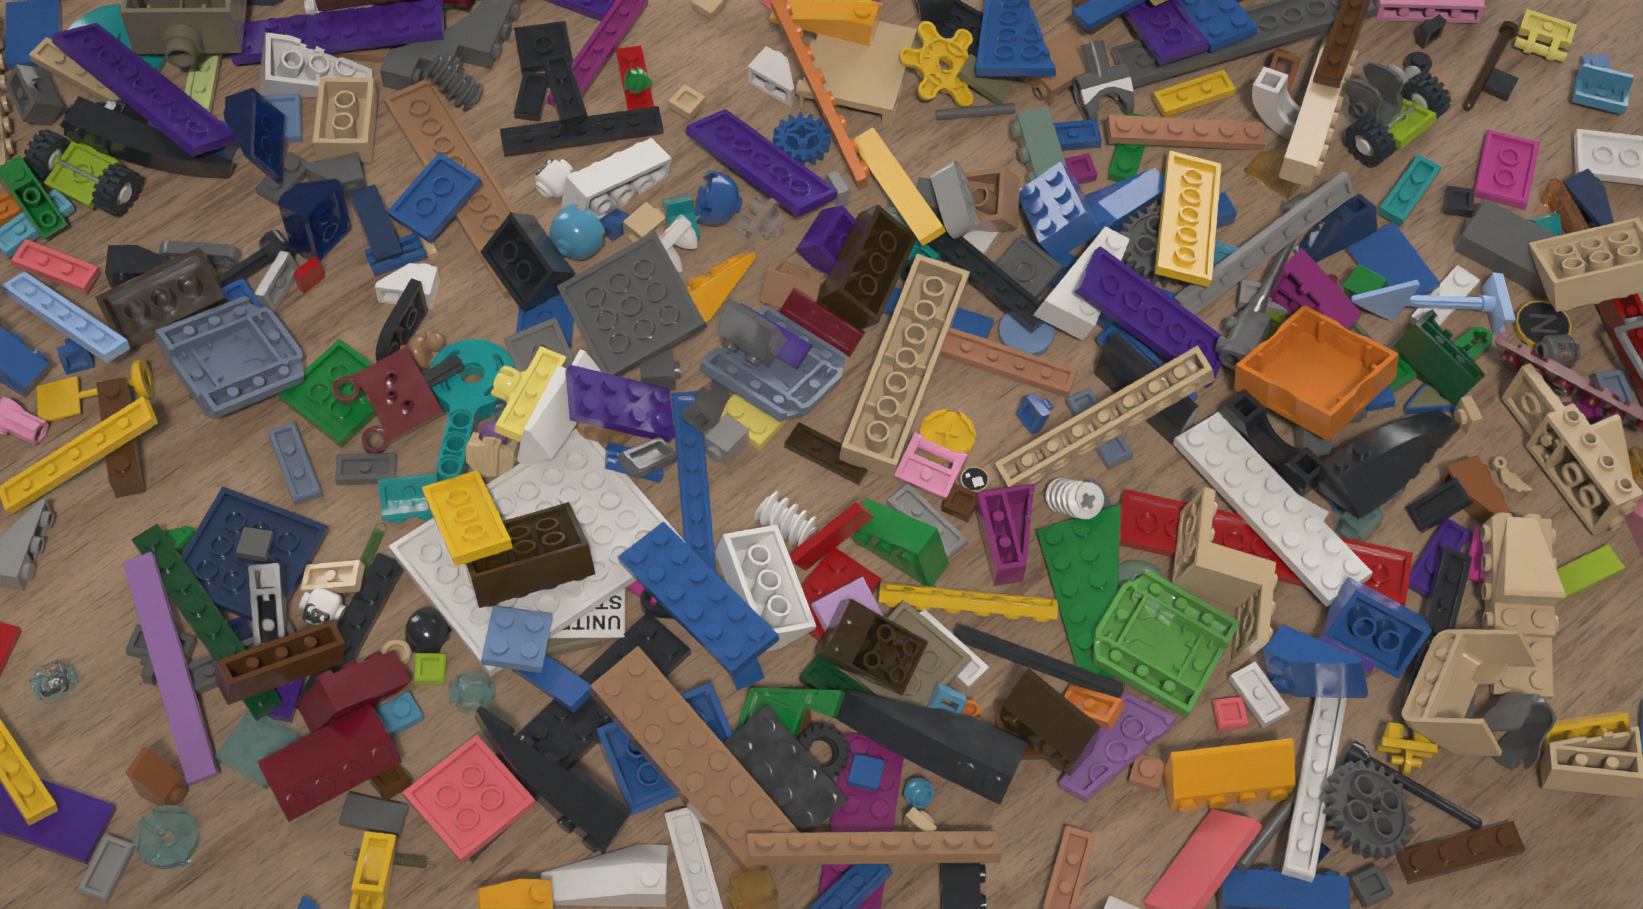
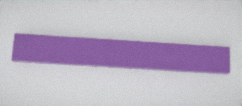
M149 552L123 562V566L187 784L192 786L220 774L155 555Z

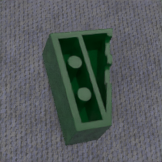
M1432 309L1418 320L1393 347L1399 353L1400 358L1410 362L1418 370V374L1422 379L1431 382L1439 390L1442 398L1449 399L1456 405L1460 398L1464 397L1485 374L1464 348L1460 351L1450 340L1453 334L1449 329L1442 330L1434 320L1438 315Z

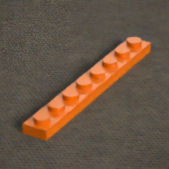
M770 0L771 8L851 176L858 190L868 186L867 176L870 175L869 169L865 161L860 162L856 155L859 152L858 146L854 138H848L845 132L848 129L847 123L843 115H837L834 109L837 106L836 100L832 92H826L823 86L826 83L825 77L821 69H815L812 63L815 60L814 54L810 46H804L801 40L804 34L799 23L794 24L790 17L793 15V11L788 0Z

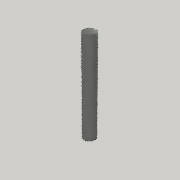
M1015 103L935 110L936 120L1014 114Z

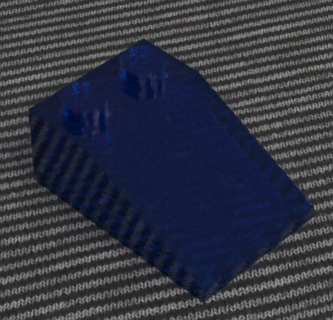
M253 87L226 96L223 112L224 120L245 158L277 184L283 183L284 114Z

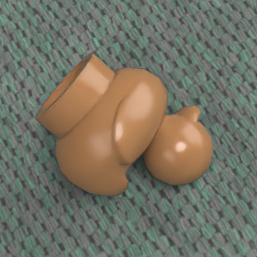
M427 329L425 338L422 335H414L410 337L407 344L401 345L400 349L406 347L418 369L426 370L430 368L434 359L431 351H437L443 347L444 337L436 331L431 332Z

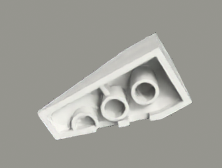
M265 33L260 67V95L300 94L301 98L318 97L320 77L372 78V69L344 57L336 58L324 53L325 49L317 46L315 50L305 48L307 45L301 43V39L294 36Z
M636 844L542 872L541 880H551L553 905L667 907L669 845Z

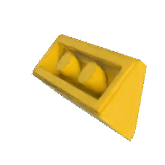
M1613 711L1558 720L1547 734L1541 746L1542 752L1544 754L1550 742L1586 736V739L1594 738L1610 731L1613 734L1627 732L1630 729L1629 713Z

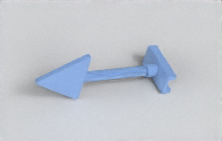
M1493 273L1481 288L1483 295L1479 297L1413 296L1420 286L1418 280L1351 297L1354 304L1389 321H1394L1406 306L1478 309L1479 312H1488L1493 335H1498L1499 332L1505 334L1504 324L1514 323L1516 320L1503 273Z

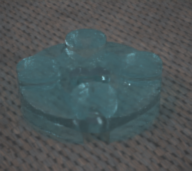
M173 805L160 806L153 809V813L149 814L145 819L143 817L138 822L134 831L133 842L144 863L157 869H172L177 866H184L191 861L192 855L199 844L200 833L193 817L186 810ZM166 831H172V836L175 835L172 841L167 844H163L162 840L159 841V836H165Z

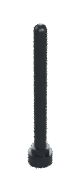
M1356 740L1353 742L1343 760L1345 763L1350 761L1355 763L1363 760L1366 765L1372 761L1375 770L1384 766L1385 776L1394 774V784L1402 783L1403 789L1473 829L1482 827V820L1479 817L1370 756V752L1365 749L1366 746Z

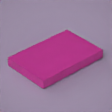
M1488 129L1485 134L1475 180L1474 197L1525 210L1528 205L1540 142Z

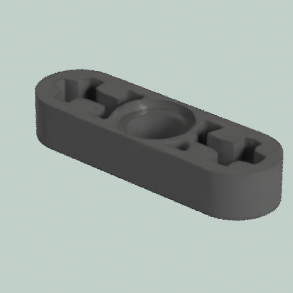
M180 241L162 242L158 253L173 260L200 247L206 253L213 269H231L239 263L241 254L237 247L230 244Z

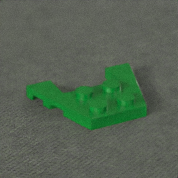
M750 688L735 733L765 706L769 705L797 738L807 708L831 718H837L845 692L841 690Z

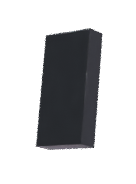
M524 71L514 109V119L541 122L549 89L545 73Z
M1455 477L1409 505L1407 509L1420 531L1425 533L1474 502L1460 479Z

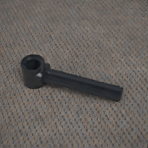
M271 230L260 239L259 251L218 276L222 287H225L241 278L246 279L269 263L272 264L280 251L289 252L294 258L296 250L279 230Z

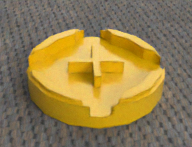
M941 409L930 413L924 418L919 434L924 435V439L956 453L961 451L969 455L975 445L976 430L972 421L965 414L959 411L957 413L950 412V409ZM925 452L931 459L938 462L951 463Z

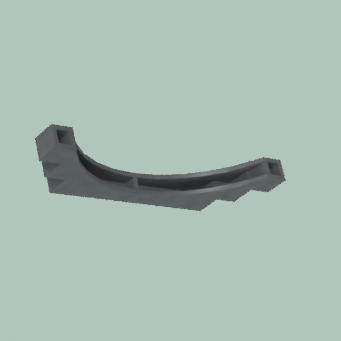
M483 0L474 11L453 26L445 29L444 39L416 42L389 50L380 68L383 87L402 90L422 81L424 70L440 54H442L441 57L446 54L451 56L449 64L454 61L458 62L459 67L457 71L462 69L463 62L492 69L495 60H499L501 57L504 40H508L510 37L513 21H517L519 18L521 3L526 0Z

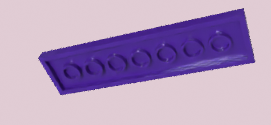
M421 0L356 9L348 8L332 12L323 11L313 15H294L251 22L245 21L242 53H231L233 65L261 62L265 33L294 36L301 39V43L307 45L305 48L315 50L317 46L325 49L324 53L444 39L443 0Z
M97 22L53 34L52 44L192 157L235 143L237 134Z

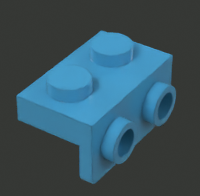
M1583 63L1574 82L1572 102L1624 115L1628 107L1629 90L1634 76Z

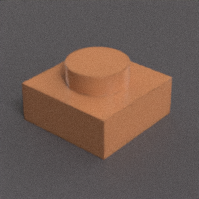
M1141 754L1133 762L1127 784L1157 793L1166 761Z

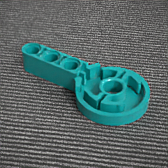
M467 339L452 343L442 349L430 365V368L457 355L464 367L461 372L430 388L437 402L441 405V409L448 415L436 463L438 482L455 478L468 472L469 465L466 462V445L472 433L477 432L479 423L482 420L492 417V411L504 404H496L500 400L491 394L494 389L493 382L496 375L502 373L499 370L503 366L515 367L510 355L493 342L481 339ZM470 375L482 377L480 381L475 383L463 381Z

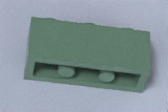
M1048 105L1018 112L1013 123H1011V129L1014 138H1018L1020 142L1019 156L1021 162L1027 165L1029 172L1026 174L1027 182L1030 183L1060 161L1067 168Z

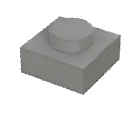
M837 170L828 173L827 183L838 190L837 197L833 200L835 206L843 205L847 207L848 195L851 194L848 181L842 179Z

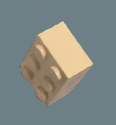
M320 77L313 134V146L317 161L358 152L360 162H372L378 104L374 78Z

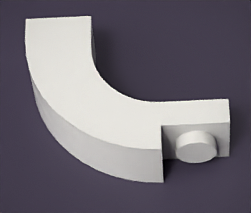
M1263 67L1253 84L1252 99L1254 107L1261 119L1273 131L1290 141L1301 107L1291 99L1288 93L1289 75Z

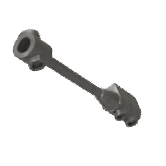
M1300 193L1296 196L1295 200L1287 199L1283 215L1311 194ZM1321 219L1313 226L1316 227L1323 219ZM1297 238L1278 252L1258 295L1252 299L1244 310L1240 311L1238 317H1229L1225 329L1226 332H1229L1227 338L1220 336L1215 352L1219 353L1220 361L1225 366L1235 370L1238 362L1260 343L1267 340L1271 325V316L1265 314L1268 298Z

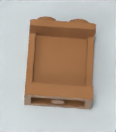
M1071 28L1044 42L1050 52L1051 61L1054 62L1056 76H1020L1024 82H1027L1032 87L1036 96L1048 106L1054 103L1056 94L1072 86L1074 76L1087 73L1080 46L1084 45V43Z

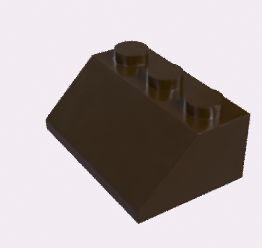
M1030 668L1025 671L1002 705L1000 719L1009 731L1017 732L1028 741L1027 745L1032 750L1040 751L1049 759L1050 764L1056 770L1064 771L1069 776L1094 751L1101 728L1100 725Z

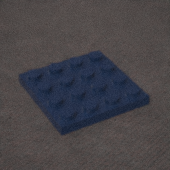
M222 486L182 553L181 558L216 608L252 621L248 565L284 562L287 607L303 579L305 567L312 563L328 535L329 529L324 524ZM244 527L273 531L274 539L267 562L237 557L236 550Z

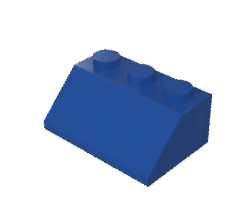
M1348 576L1338 591V595L1331 603L1322 636L1374 661L1375 667L1399 679L1432 630L1424 616Z

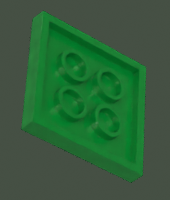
M338 339L304 370L303 383L278 394L279 398L342 448L376 415L362 391H359V397L352 405L345 406L337 403L333 396V384L339 377L352 376L371 366L372 363L341 339ZM349 384L341 385L338 389V394L342 397L347 398L354 393V388Z

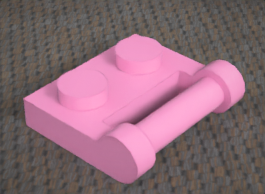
M915 432L894 474V479L906 484L909 483L917 489L946 500L967 462L968 454L961 451L956 453L924 439V435ZM920 449L953 463L952 468L949 469L916 455V452Z

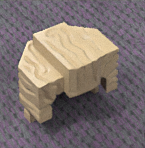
M472 433L466 445V462L474 471L479 470L481 476L491 478V476L499 477L513 468L518 457L519 442L512 439L511 443L504 445L501 439L494 437H484L481 441V438H478L480 433Z

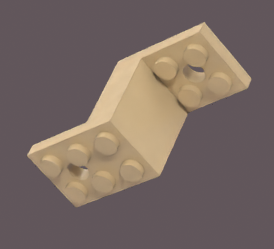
M1204 487L1180 511L1172 583L1192 595L1237 608L1236 619L1241 623L1234 633L1231 661L1243 664L1267 645L1273 635L1270 622L1275 610L1273 590L1278 580V576L1275 574L1276 562L1212 543L1215 530L1212 528V521L1217 511V502H1215L1216 490Z

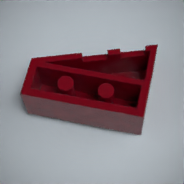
M395 650L384 654L381 651H377L366 657L364 662L358 664L356 660L342 666L340 671L332 673L329 670L318 675L315 678L316 683L296 703V706L310 732H313L325 726L329 721L338 719L367 703H370L373 707L399 694L411 682V679Z

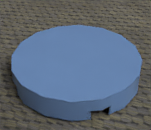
M1006 313L999 325V341L1003 345L1040 356L1048 350L1053 342L1054 326L1045 322L1031 333Z

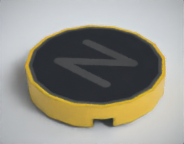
M1543 300L1531 301L1523 305L1515 317L1514 330L1516 336L1520 341L1526 342L1527 346L1532 348V350H1535L1537 343L1546 335H1570L1572 325L1569 316L1564 311L1556 312L1551 302Z

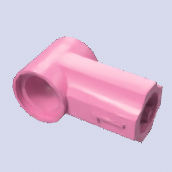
M2 397L0 399V434L7 435L10 433L33 445L41 443L46 437L49 427L47 421L24 411L19 404L10 398Z

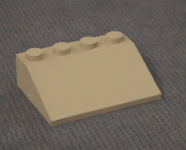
M1638 217L1529 243V249L1546 295L1556 312L1569 311L1575 307L1598 304L1605 300L1625 298L1631 294L1643 292V224Z

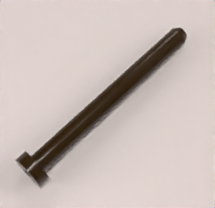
M1504 21L1499 28L1500 36L1463 103L1464 110L1470 111L1473 109L1510 39L1516 37L1519 28L1514 22Z

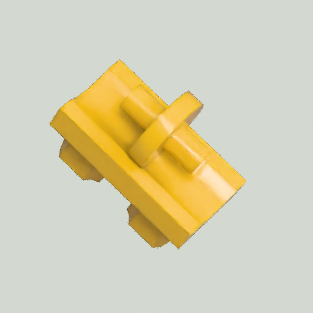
M1387 723L1384 726L1382 738L1376 743V752L1401 755H1391L1390 764L1400 765V772L1405 775H1409L1411 767H1422V759L1412 758V756L1431 759L1433 754L1438 753V744L1433 743V741L1414 730L1413 740L1402 739L1403 725L1398 723Z

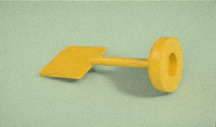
M143 359L134 361L130 368L131 379L127 380L129 387L133 386L139 397L143 396L146 399L154 397L155 385L148 364ZM78 376L36 386L38 417L48 423L81 414L80 399L98 395L97 388L80 392Z

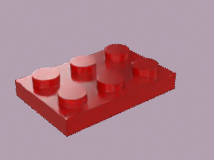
M838 548L833 549L801 584L816 624V628L808 634L821 642L825 633L811 606L812 603L861 577L864 578L873 594L880 586L882 578Z

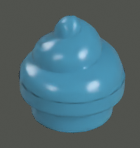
M923 777L908 779L904 787L905 801L908 805L917 809L925 808L934 799L933 785L928 779Z

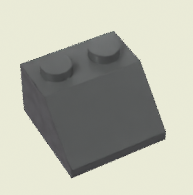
M728 298L717 330V334L723 339L721 344L734 353L738 349L746 354L745 359L753 365L759 367L762 363L769 368L786 343L787 338L777 326L733 299Z

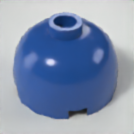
M708 170L703 179H707L705 187H699L696 198L695 216L700 215V218L696 221L704 225H724L733 218L735 212H740L742 197H739V189L731 177L720 172Z

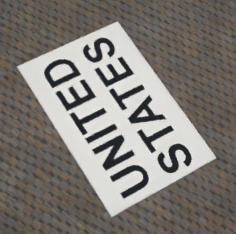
M625 589L550 638L625 637L623 635L625 633Z

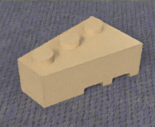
M1639 726L1632 727L1627 732L1613 734L1612 731L1605 732L1602 736L1586 739V736L1550 742L1540 760L1542 788L1635 798L1643 784V754Z

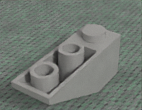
M41 499L0 537V587L24 591L27 582L32 580L35 572L34 564L36 558L44 549L46 531L52 527L54 522V513L46 499Z

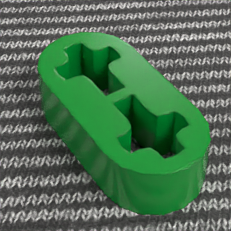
M1480 326L1474 327L1456 340L1454 345L1459 351L1464 348L1472 359L1476 361L1489 350L1493 337L1488 329ZM1474 339H1475V340H1479V339H1482V340H1483V342L1480 341V342H1478V343L1475 344V345L1472 344L1473 341H1474Z

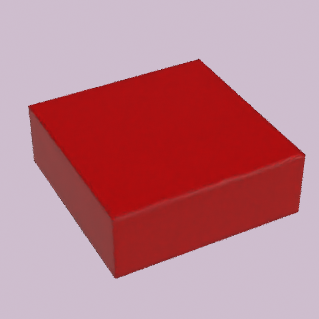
M315 256L293 273L297 288L303 294L325 278L321 261Z

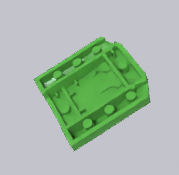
M1148 570L1138 579L1130 580L1121 586L1096 628L1093 640V665L1187 718L1241 622Z

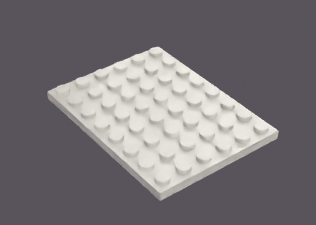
M577 428L571 431L553 459L520 463L486 484V488L502 521L569 502L589 543L595 575L588 576L581 581H571L558 585L554 589H544L530 593L523 598L506 600L496 605L497 607L553 614L550 637L637 581L619 563L618 556L662 522H665L683 540L626 474L605 469L604 448L598 442L582 437ZM434 518L389 545V551L434 608L440 612L450 628L487 674L491 677L503 668L487 666L481 663L492 607H478L465 565L462 564L454 567Z

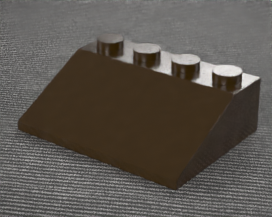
M569 502L502 521L509 534L513 548L464 564L479 608L496 606L506 600L523 598L530 593L544 589H554L558 585L571 581H581L588 576L596 574L589 543Z

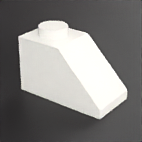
M765 46L748 65V83L791 107L794 104V84L788 58L781 52L774 51Z
M409 263L376 282L375 290L378 302L396 305L408 282L413 278L421 281L427 309L433 310L440 285L438 268L426 263Z

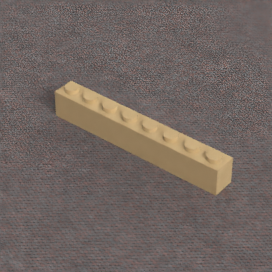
M1330 31L1325 32L1278 177L1308 187L1311 186L1313 177L1319 178L1324 164L1322 161L1325 160L1346 92L1344 83L1351 76L1358 53L1357 50H1353L1340 88L1314 83V74Z

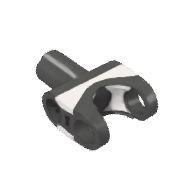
M1104 39L1080 45L1087 73L1074 76L1072 85L1083 119H1097L1098 121V104L1105 94L1115 99L1116 104H1119L1120 110L1124 115L1128 114V112L1132 113L1135 106L1134 92L1127 66L1124 63L1110 66Z

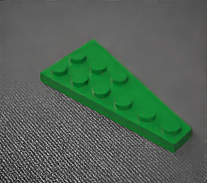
M1121 504L1101 510L1095 517L1090 519L1074 518L1037 529L1077 667L1113 680V675L1093 665V640L1096 628L1118 593L1120 527L1122 519Z

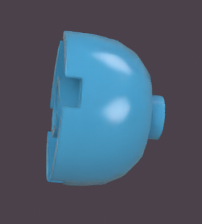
M570 204L565 205L551 221L550 239L564 257L576 261L588 259L605 244V240H603L605 229L600 220L591 211L585 209L582 212L579 209H575L578 205Z

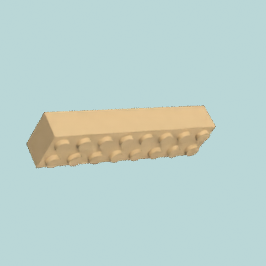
M916 254L841 446L840 460L894 479V474L899 466L966 289L969 271Z

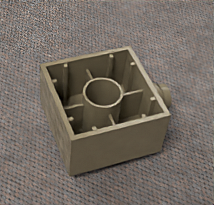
M247 0L121 1L120 14L132 50L136 54H165V59L170 64L177 67H188L195 62L196 56L200 53H242Z

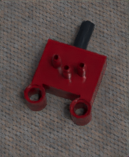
M404 347L352 376L339 377L333 384V396L337 403L348 406L357 401L359 391L363 392L383 429L378 426L367 428L362 434V447L366 453H383L391 443L443 415V410L430 388L461 372L464 367L459 357L455 355L421 373L408 349ZM349 384L354 388V393L350 397H342L338 394L339 387ZM372 434H378L382 437L383 443L380 447L372 448L367 444V438Z

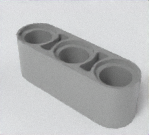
M954 160L931 173V181L943 223L949 235L956 239L979 227L980 222L968 180L959 162Z

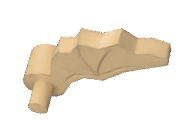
M1496 457L1491 462V467L1495 471H1499L1501 483L1506 485L1507 490H1514L1517 494L1521 491H1532V488L1524 483L1516 473L1509 472L1506 468L1507 461L1504 457Z

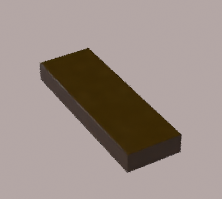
M798 422L784 444V448L857 485L861 484L869 471L864 467L860 468L840 460L842 446L840 442Z

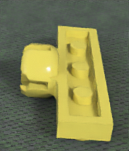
M540 346L526 371L520 372L510 366H503L499 370L502 373L496 375L493 382L494 389L491 394L495 398L507 402V405L495 425L494 432L521 443L523 430L558 365L564 367L566 356Z

